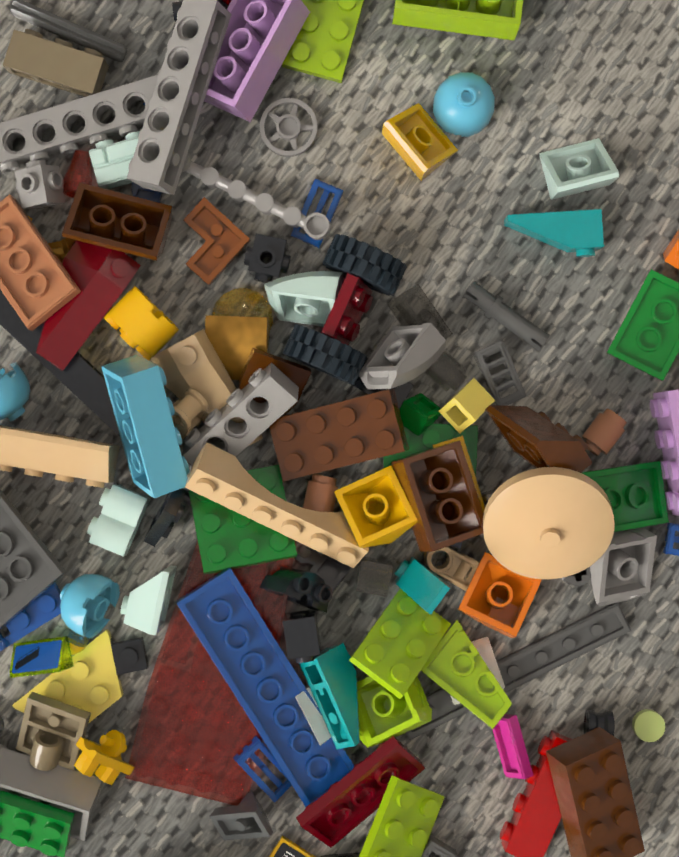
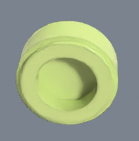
M644 709L634 716L632 728L641 740L655 742L663 736L665 722L656 711Z

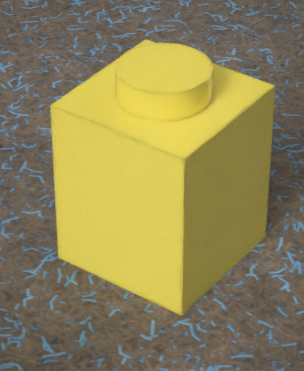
M473 378L439 412L460 434L474 423L495 399Z

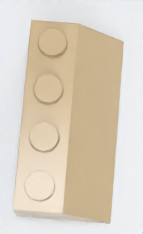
M0 425V470L12 472L13 467L24 468L25 475L43 477L44 472L56 474L55 480L74 482V477L86 479L85 485L104 488L105 483L114 482L120 446Z

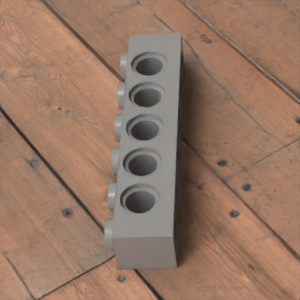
M183 0L178 10L177 21L172 37L167 44V52L162 68L158 72V81L148 104L144 125L139 132L137 147L129 163L127 179L142 188L171 195L175 194L232 15L217 0Z
M158 75L1 122V172L15 171L20 168L19 164L27 161H47L49 159L48 155L60 152L61 155L71 154L78 151V146L90 143L91 146H95L96 143L108 140V137L120 134L121 137H125L129 133L137 132L138 128L144 125L148 104L153 96ZM135 102H145V109L141 114H131L130 109ZM105 111H115V118L111 123H101V116ZM78 119L85 120L84 129L79 133H73L71 129L72 124ZM54 128L55 137L53 140L43 142V132L46 129ZM19 137H24V148L20 151H14L13 142Z

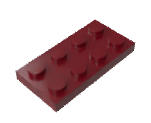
M392 736L387 741L382 742L365 760L357 763L353 770L340 781L332 784L329 790L320 798L310 803L296 819L303 829L332 848L379 808L392 775L410 782L425 769V766L419 758Z

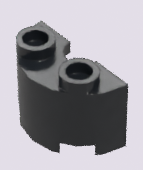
M281 566L273 575L267 574L259 587L275 595L283 596L285 594L288 596V601L301 607L327 613L328 603L333 594L332 588L326 585L324 579L317 573Z

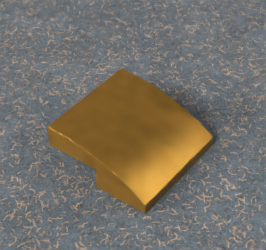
M206 315L205 333L231 380L240 379L253 348L270 353V350H268V317Z

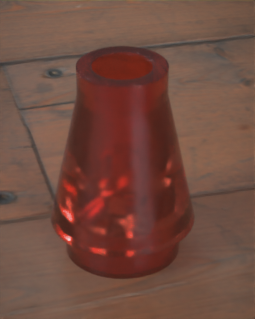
M74 151L73 158L64 176L63 193L71 198L75 197L79 183L92 185L91 158L87 151Z

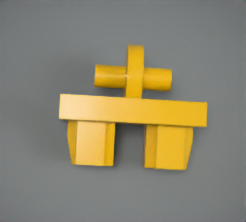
M117 730L107 732L106 735L100 737V744L80 737L76 746L82 753L74 763V766L83 775L91 777L94 773L100 780L110 785L114 783L120 772L130 776L135 767L122 761L121 753L127 750L126 738L122 732Z

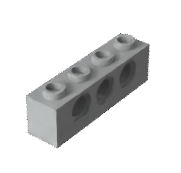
M270 363L264 370L259 368L249 378L247 386L242 390L238 388L232 392L226 401L227 404L220 411L214 409L207 416L205 424L199 430L194 428L183 440L185 445L182 456L193 465L194 460L207 442L236 457L298 401L299 387L273 363ZM263 397L267 401L264 403H258L254 401L253 398ZM240 417L245 421L242 423L234 422L232 418ZM212 437H218V438L222 439L223 441H222V442H214V441H212L210 438H212Z

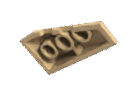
M204 329L157 353L151 358L153 363L163 369L167 379L165 386L179 399L189 388L196 390L206 399L209 407L202 417L203 422H205L207 416L214 409L220 411L227 404L228 397L236 390ZM240 417L232 418V420L237 423H242L245 421ZM262 435L257 437L250 445L263 439Z

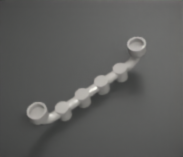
M189 152L187 153L182 172H187L201 179L207 187L212 189L220 188L228 192L238 202L247 201L255 205L265 215L274 214L284 219L292 228L301 227L312 239L321 240L330 233L331 224L324 214L315 212L305 216L297 207H286L276 202L270 194H259L249 189L240 180L232 181L222 176L213 167L205 168L191 161V156Z

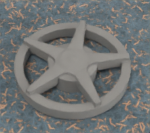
M282 98L276 100L262 114L260 120L262 140L268 149L277 155L284 157L300 155L312 146L317 136L318 124L313 110L299 99ZM294 104L290 114L279 117L271 112L278 106ZM298 106L307 111L312 119L313 126L300 124L299 119L296 117ZM268 116L276 122L277 130L269 140L265 134V122ZM312 131L308 142L298 149L296 138L301 132ZM282 138L290 141L293 151L280 150L271 143Z

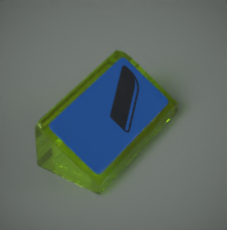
M68 636L14 643L10 678L56 673L74 667Z

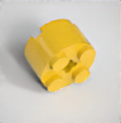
M136 286L129 290L103 317L115 330L120 327L121 338L133 349L136 347V350L147 360L154 357L179 331L178 327Z

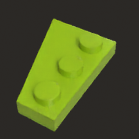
M456 620L441 639L421 669V672L491 729H494L512 706V702L489 670L458 620Z

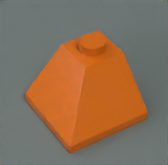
M484 552L458 610L481 624L510 638H514L520 630L542 579H534L516 574L502 566L491 554Z

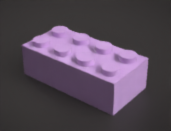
M231 0L227 10L232 15L204 102L251 122L310 13L301 0Z
M679 389L653 393L654 399L650 400V410L652 417L657 418L659 430L655 431V442L658 449L662 448L664 461L660 462L663 479H667L668 492H665L667 509L672 510V515L679 516Z

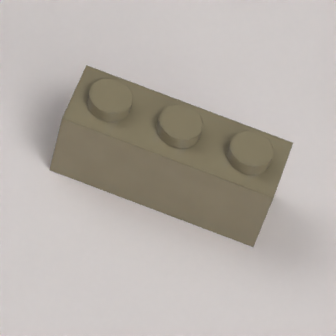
M14 29L3 62V66L11 74L83 97L101 92L109 67L105 59L102 58L103 54L96 50L85 48L84 51L74 49L71 43L55 38L54 42L43 39L42 34L31 29H25V32Z

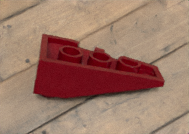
M76 240L64 256L62 265L81 292L44 322L36 350L37 354L61 371L65 369L141 265L124 252Z

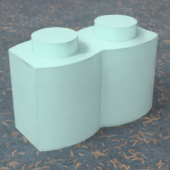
M113 484L111 489L105 488L99 501V505L103 506L99 518L93 517L87 530V534L91 535L89 543L123 557L126 556L150 498L117 484Z

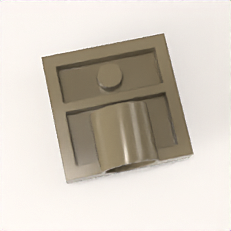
M32 692L27 698L16 750L29 754L30 764L38 770L49 771L59 765L74 771L76 768L74 763L81 754V750L76 746V743L80 737L85 738L91 713Z

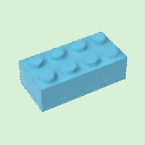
M139 355L101 366L133 483L153 498L184 488L190 469L187 460L181 455L179 445H182V438L179 430L173 424L172 416L175 414L172 401L169 397H166L164 386L167 384V379L163 369Z

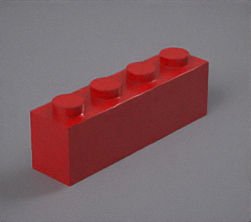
M551 730L549 737L544 736L538 747L540 757L536 766L531 765L533 776L525 779V782L528 784L524 793H518L514 800L512 810L515 813L511 822L506 821L500 832V839H502L501 843L505 852L516 857H544L561 820L546 751L572 740L571 738Z

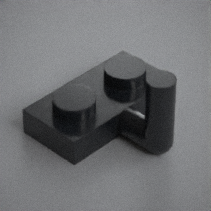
M181 488L167 494L164 503L152 520L144 542L155 547L161 537L167 538L174 523H178L184 512L185 506L181 502L191 506L188 490Z

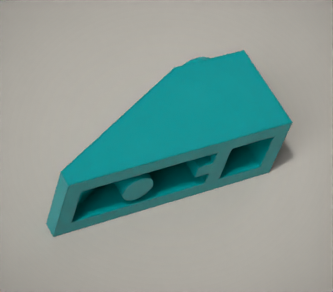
M602 209L507 215L504 219V226L567 253L576 252V257L595 256V251L604 247Z
M412 557L410 561L404 559L394 572L398 576L395 580L396 585L430 615L450 589L442 577L434 573L415 557Z
M344 643L321 650L320 655H316L314 661L299 663L336 749L353 747L360 743L356 670L353 663L349 661L351 656L346 650Z

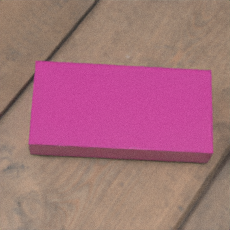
M505 714L495 728L492 729L504 774L509 778L527 779L533 776L517 715Z

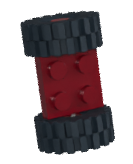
M336 234L323 260V266L334 272H343L345 280L322 329V333L295 324L283 354L331 377L355 385L367 356L349 346V343L357 338L360 330V324L358 323L361 316L370 309L373 301V296H371L372 290L388 296H394L407 266L398 258H394L393 255L385 253L377 247L370 246L366 242H360L346 235Z

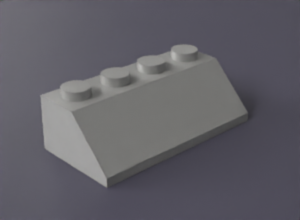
M0 744V790L75 813L70 837L85 841L100 794L102 780L94 774L89 777L79 771H73L59 765L49 771L38 770L30 764L29 754L9 750Z

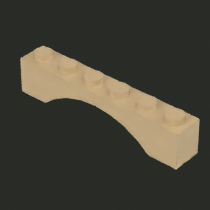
M207 442L194 460L185 488L349 567L355 568L368 553L369 547H359L343 511L318 512L299 507L281 499L259 484L243 468L234 455Z

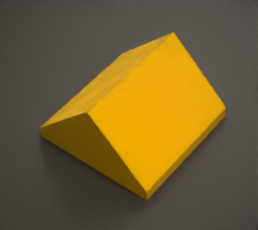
M419 103L388 119L383 124L382 135L421 181L458 151Z
M388 466L334 491L360 548L390 544L418 521L392 466Z

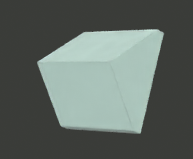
M599 138L539 153L551 200L611 185L619 177L618 169Z

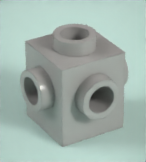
M37 160L26 163L27 168L15 171L16 189L20 197L22 209H42L65 203L63 178L60 174L59 166L46 165L45 160Z

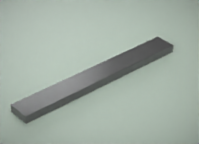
M614 603L497 660L496 662L505 685L504 692L507 693L632 631L619 604ZM442 688L426 695L429 706L432 708V721L406 732L409 740H412L469 710L461 703L454 705L451 695Z

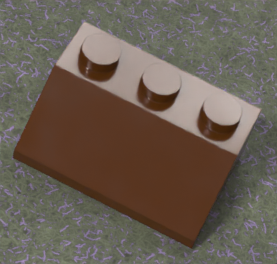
M79 183L62 231V237L157 261L163 253L169 234L172 206Z
M489 405L485 409L512 451L535 468L559 467L582 473L592 464L591 459L586 453L588 446L584 440L577 434L572 437L560 423L554 425L542 411L536 413L527 406Z
M460 440L391 462L397 479L418 520L412 528L420 552H433L484 533V513Z

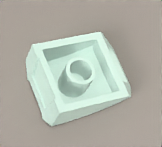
M312 271L275 279L264 284L268 302L280 321L324 327L342 287L343 272Z

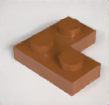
M205 197L183 220L206 241L188 260L186 265L210 286L251 240Z

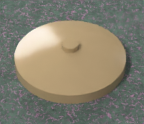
M559 467L535 468L511 477L500 485L489 498L483 515L484 539L492 556L508 570L534 579L568 577L590 567L609 547L615 525L612 506L604 490L588 476L571 469Z

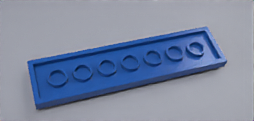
M231 568L223 570L175 601L305 807L315 802L329 790L332 784L340 781L353 770L354 764L344 748L336 749L332 737L321 746L319 745L295 696L304 691L320 714L321 712Z

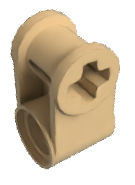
M191 388L187 389L181 399H178L173 404L175 414L172 416L174 427H177L182 440L185 439L195 426L202 422V417L209 407L206 399L199 392Z
M448 546L433 552H424V562L430 570L444 577L455 586L467 591L480 563L479 561L464 553H459ZM437 551H445L447 556L445 563L441 566L433 565L431 562L432 555Z

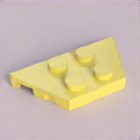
M106 629L86 645L83 651L71 657L12 706L24 713L27 698L32 692L88 711L91 713L89 723L123 696L121 681L116 672L109 630Z

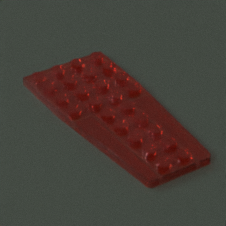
M198 540L177 600L220 573L204 575ZM294 558L231 569L280 646L288 596L285 594L283 596L275 595L259 587L267 574L273 575L281 566L293 568ZM176 604L147 688L129 764L135 768L130 776L126 774L125 778L238 806L246 794L250 792L253 779L233 757L236 754L240 755L243 752L242 748L245 745L249 746L255 736L261 742L263 739ZM258 748L254 752L257 756H259L260 749ZM249 757L245 762L255 772L256 764Z

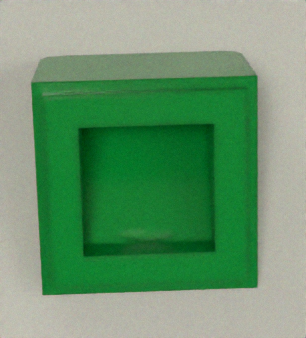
M419 393L403 402L400 408L403 425L419 436L441 416L439 412L441 408L425 395Z

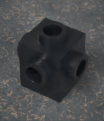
M256 233L253 247H247L244 265L249 266V273L255 275L254 280L268 283L273 281V279L281 278L282 273H288L291 256L286 255L287 240ZM265 257L273 258L268 264L262 262Z

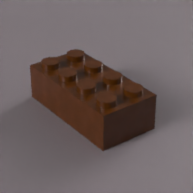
M394 389L283 416L269 427L283 482L409 450Z
M598 727L546 751L571 857H634L644 852L645 849L621 741L601 727Z

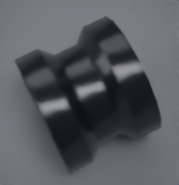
M587 709L584 715V734L601 727L614 736L615 721L613 712L605 710L603 713H596L594 710Z

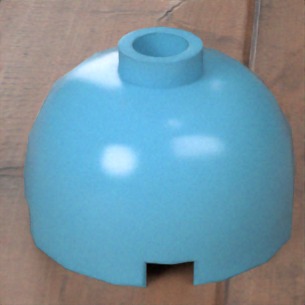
M460 72L449 76L439 85L434 96L433 113L437 123L444 131L460 135L461 137H469L479 133L489 124L494 113L495 97L491 86L482 77L474 73Z
M17 362L10 364L13 370L5 375V369L2 368L0 370V420L8 418L10 421H13L25 412L23 405L29 399V380Z
M84 574L74 579L71 583L66 584L60 593L61 618L75 633L87 638H93L100 633L110 620L103 617L110 603L114 607L116 606L120 595L119 585L110 578L99 574Z

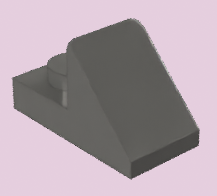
M252 790L246 794L238 806L215 808L209 816L224 841L270 837L273 833L267 815Z

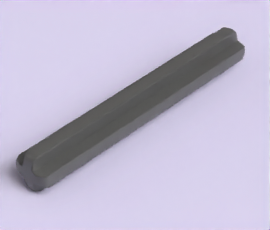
M14 0L11 5L10 12L14 17L85 48L96 50L103 54V56L117 62H123L125 59L127 48L124 44L23 0Z

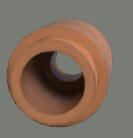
M607 408L603 414L599 413L582 435L588 450L596 456H599L600 453L607 455L625 432L623 428L627 422Z
M313 474L312 480L308 481L303 508L318 512H334L336 502L334 491L338 490L336 486L337 479Z

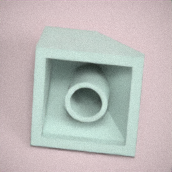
M170 565L132 590L129 596H124L120 611L121 614L125 615L124 624L155 636L162 630L165 625L177 566Z

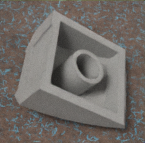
M432 323L392 326L362 367L359 377L367 389H391L401 386L421 375L437 361L445 351L446 340Z
M644 527L614 532L611 543L605 553L590 566L592 588L597 605L605 606L624 602L650 592L657 535Z

